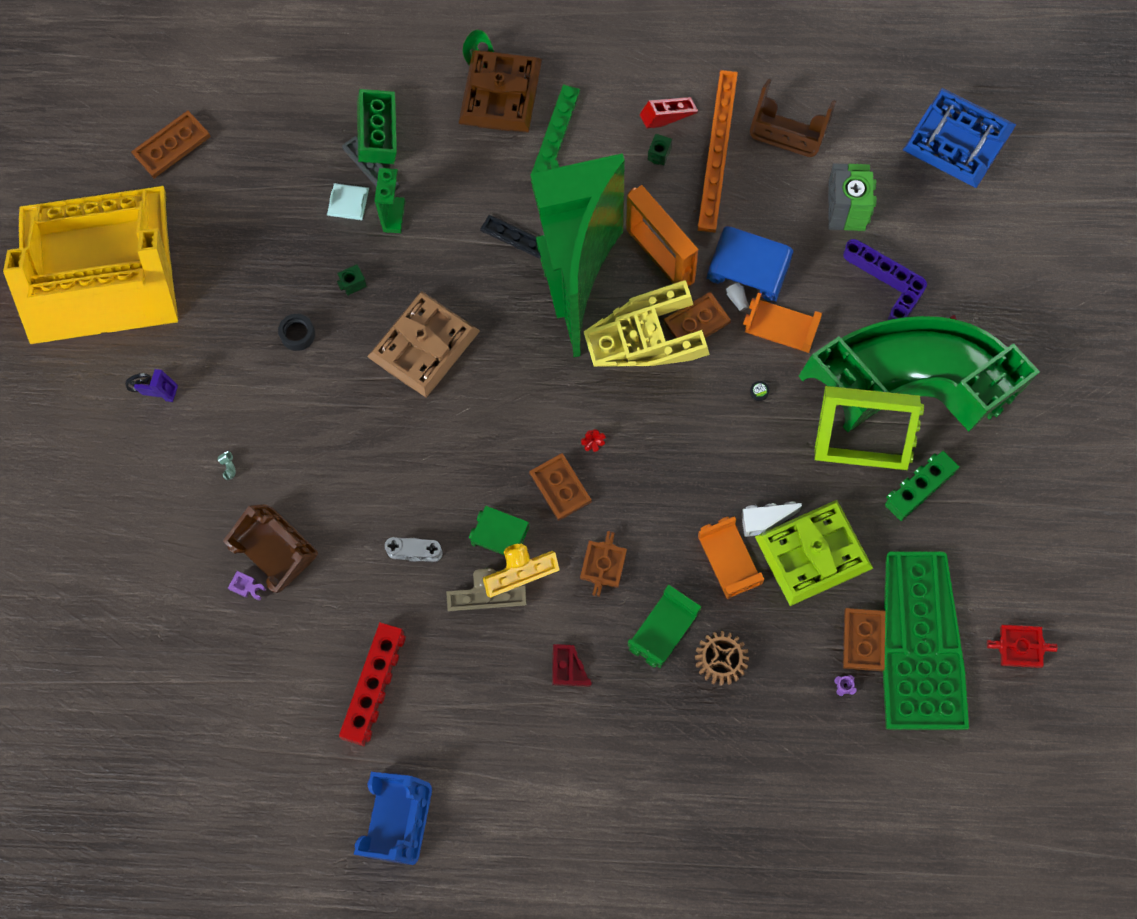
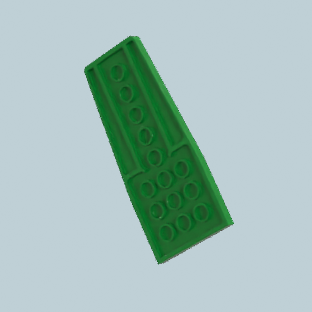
M888 552L885 563V670H883L886 730H968L969 719L965 667L947 554L945 552Z

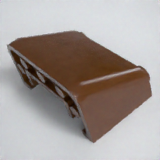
M265 504L248 506L223 540L229 551L235 554L245 553L268 576L266 579L267 587L275 593L282 592L318 555L317 550L277 511Z

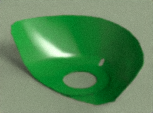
M482 30L472 31L463 44V56L469 66L472 52L474 50L480 51L478 49L480 42L488 45L487 52H494L489 37Z

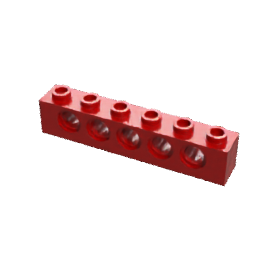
M379 622L339 733V737L342 740L365 746V743L370 741L372 736L370 729L372 724L376 723L379 711L377 709L379 704L384 702L386 696L384 690L386 684L389 685L393 675L391 673L392 667L397 665L399 647H403L406 636H404L402 629ZM391 643L392 648L389 651H383L384 644ZM385 662L386 664L382 670H377V663ZM374 680L379 681L377 688H369L370 682ZM366 699H371V706L363 708V702ZM364 718L365 724L362 727H356V721Z

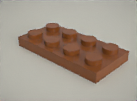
M187 110L131 151V153L153 178H156L211 136Z

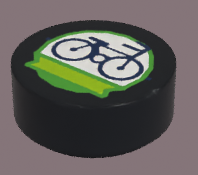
M763 381L753 383L750 389L751 397L756 401L765 400L769 395V386Z

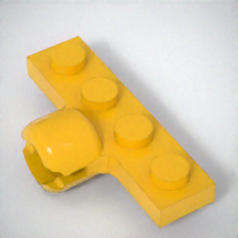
M523 544L511 545L504 551L507 563L506 568L483 577L486 594L491 598L559 571L556 553L550 551L530 559L527 546Z

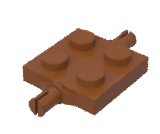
M607 531L605 542H588L580 579L595 584L593 596H596L597 592V597H600L602 586L619 587L627 549L612 544L614 532H611L610 537V531Z

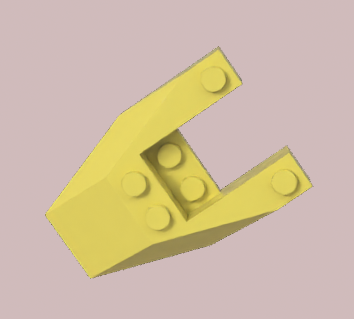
M686 280L632 297L628 303L620 308H616L608 317L602 318L585 330L584 335L593 365L656 366L692 361L710 355L702 330L670 341H665L658 316L693 305Z

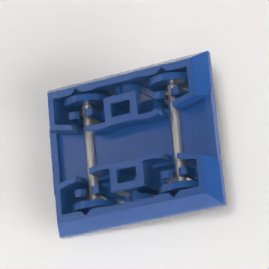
M941 88L915 128L903 151L977 188L1016 127V124Z

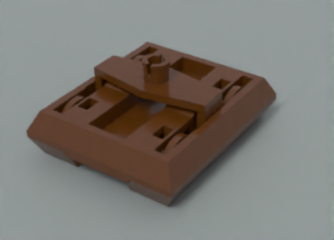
M474 50L472 52L459 124L529 133L542 59Z

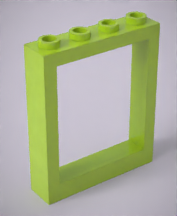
M825 386L814 449L815 460L908 470L909 463L913 462L914 452L912 447H916L917 436L915 434L916 431L919 432L921 422L919 415L923 416L924 404H921L920 396ZM836 405L911 412L902 455L830 448L829 443Z

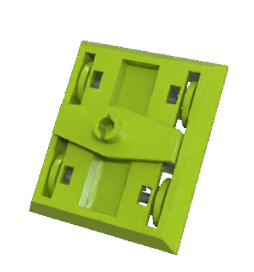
M837 500L755 536L790 606L873 569Z

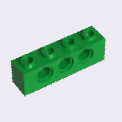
M944 451L938 455L934 453L927 460L929 463L925 467L921 465L915 470L914 477L911 479L907 477L900 484L901 488L898 491L894 489L887 495L886 498L888 500L885 506L900 521H903L959 469V466ZM930 470H936L939 475L931 474ZM916 482H922L925 487H918ZM902 494H908L911 500L904 499Z

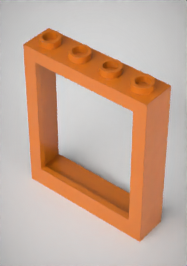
M643 185L631 189L627 195L626 230L673 284L686 280L689 287L695 282L699 249ZM643 218L649 223V225L655 230V232L675 253L676 258L670 253V251L664 246V244L644 223Z

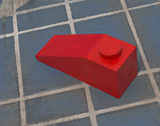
M691 97L650 100L639 115L646 128H658L694 115L698 110Z

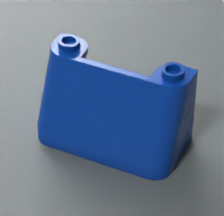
M726 226L721 232L707 273V279L713 283L724 282L725 278L759 289L764 300L776 302L791 264L793 249L787 245Z
M371 772L368 788L370 793L376 795L368 836L361 835L355 842L354 855L414 865L417 863L420 855L432 794L431 785L413 776Z

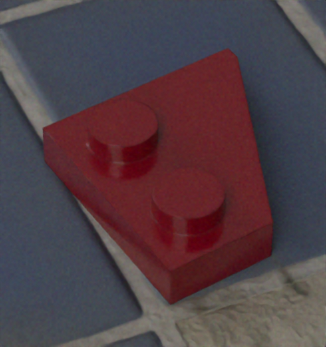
M553 644L552 685L591 686V680L588 679L584 671V666L577 656L578 653L574 645Z

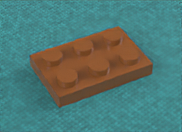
M711 292L693 301L692 306L682 308L664 319V324L675 339L702 330L704 338H707L731 323V319Z
M563 453L529 471L530 476L558 521L592 502Z
M845 608L843 669L885 670V611Z

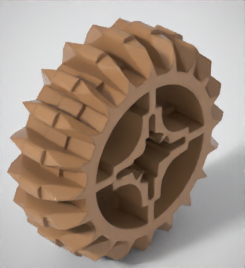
M721 631L720 637L717 636L716 632H713V639L707 635L705 637L707 643L701 640V647L696 648V652L699 654L695 655V660L700 661L696 663V667H703L699 674L707 673L704 679L707 681L712 677V684L716 683V679L720 680V686H723L724 680H726L728 685H731V678L737 682L739 680L737 674L743 676L744 671L742 669L746 670L748 668V665L743 662L749 661V657L743 656L748 653V649L741 650L745 643L737 644L739 637L736 636L734 640L731 639L732 633L724 637V631ZM716 644H725L731 648L724 650ZM711 648L714 658L707 664L705 655L707 650ZM736 653L738 665L733 669L730 658ZM719 655L726 656L725 662L718 660ZM721 667L728 673H718L712 670V668Z

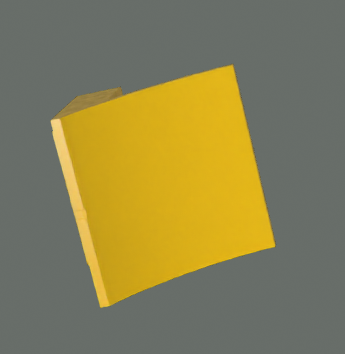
M164 186L20 207L19 248L7 250L3 272L30 344L178 322L169 251L166 192Z

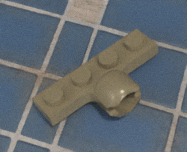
M491 568L478 569L473 573V589L446 591L448 611L527 606L525 586H519L490 598L486 594L483 577L496 573V571Z

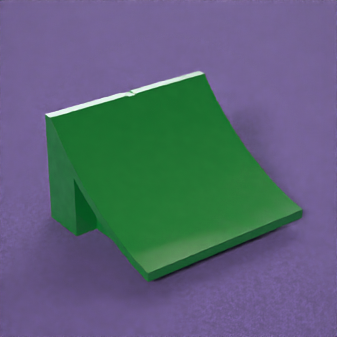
M623 153L559 167L558 161L554 160L550 161L549 170L530 174L531 185L544 235L536 237L538 251L541 256L540 260L544 275L548 281L557 319L565 318L573 348V358L581 356V330L592 286L608 253L623 233L625 169Z

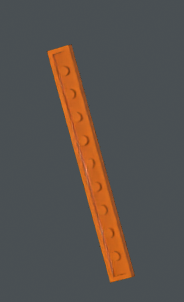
M720 70L698 231L716 233L738 72Z

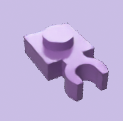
M239 571L236 572L228 587L230 591L246 598L251 593L256 600H261V597L256 595V591L259 589L266 590L262 584L254 585L256 581L254 578Z

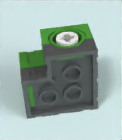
M833 163L828 180V230L865 231L867 224H870L877 200L876 196H873V190H876V179H873V172H870V164Z

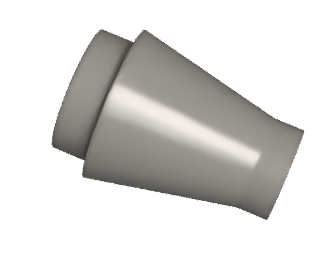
M735 283L726 289V295L740 312L749 308L744 288L740 283Z

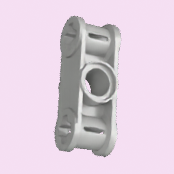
M391 537L385 542V550L392 559L437 562L443 555L439 542L435 540ZM397 545L398 548H395V551H392L391 549H393L394 546ZM433 548H436L434 554H431L430 552L433 550Z

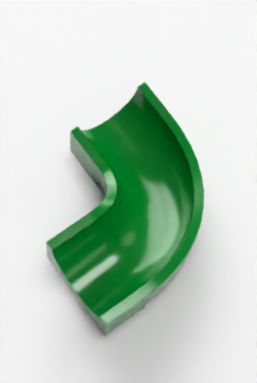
M918 316L875 323L858 329L842 338L840 336L811 355L798 377L803 382L808 378H815L831 387L934 397L940 400L969 432L1010 396H1018L1040 371L1014 343L1006 347L998 338L977 326L950 318ZM842 405L845 415L843 428L848 433L882 409Z

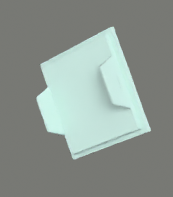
M334 183L327 216L362 220L369 188Z

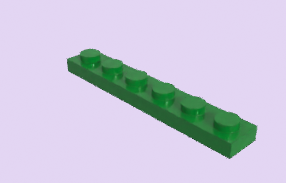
M567 85L562 86L532 173L549 170L550 161L557 159L580 94V89Z

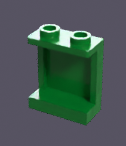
M485 506L484 510H480L477 516L478 524L476 528H472L469 539H471L472 546L479 545L504 555L507 547L514 544H523L529 530V522Z

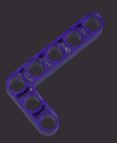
M849 240L843 253L845 260L902 293L893 306L888 320L898 319L894 314H898L902 318L909 317L923 296L927 286L926 280L859 240ZM882 267L887 268L888 271H884V270H882L881 268H882ZM913 286H918L920 290L915 289ZM904 300L910 301L911 304L905 303Z

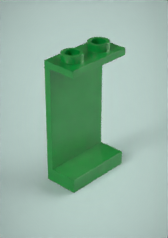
M379 168L375 205L383 232L401 233L405 198L395 197L398 169Z
M668 584L664 590V595L634 637L629 639V651L636 656L641 655L646 658L645 662L650 666L661 668L700 613L701 606Z

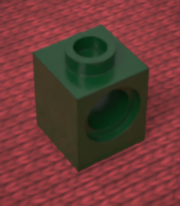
M655 133L648 150V161L656 165L661 164L665 166L672 148V139Z
M358 264L337 273L339 277L337 284L341 291L345 290L347 296L367 287ZM350 279H354L351 283L347 282Z

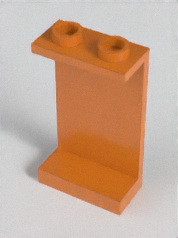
M761 293L757 294L756 299L752 298L749 309H752L750 315L746 314L743 325H746V333L807 353L810 352L821 320V312L815 311L812 317L760 300Z
M735 516L730 519L729 517L722 518L713 526L711 524L705 525L698 533L701 545L727 599L760 586L764 582L762 573L757 572L735 525Z

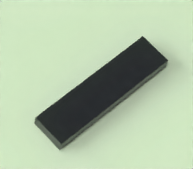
M488 215L480 231L540 259L536 236Z

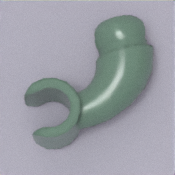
M229 451L218 456L219 463L226 465V470L223 472V478L226 480L233 479L236 474L234 464L231 461L233 456Z

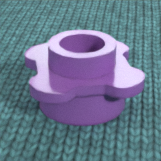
M852 675L837 676L834 682L837 684L836 693L839 696L856 693L854 677Z

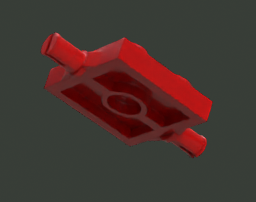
M1001 625L999 641L987 640V649H999L1001 666L1042 668L1044 666L1043 656L1045 651L1057 652V643H1045L1042 627Z

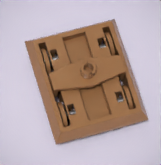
M421 291L367 357L427 398L480 330Z

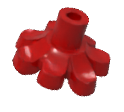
M597 429L589 430L585 434V438L581 439V444L585 445V451H589L592 448L596 452L599 450L598 445L603 446L605 444L604 439L606 436L604 433H599Z

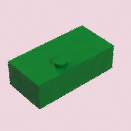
M359 89L357 98L358 162L394 164L397 153L395 92Z

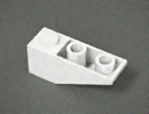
M792 501L778 506L772 503L758 508L755 505L747 506L742 511L744 536H756L777 527L800 512L801 503L796 504V502Z

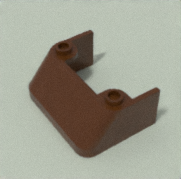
M768 79L762 87L751 124V137L803 156H815L826 134L836 101H832L826 116L816 115L812 118L810 125L776 114L778 110L777 102L767 97L772 81Z

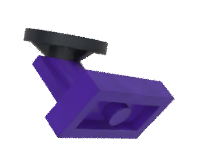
M159 369L154 370L152 378L149 374L139 373L129 377L125 382V386L130 392L161 397L168 402H173L178 388V384ZM146 377L145 379H139V380L133 381L134 379H137V378Z

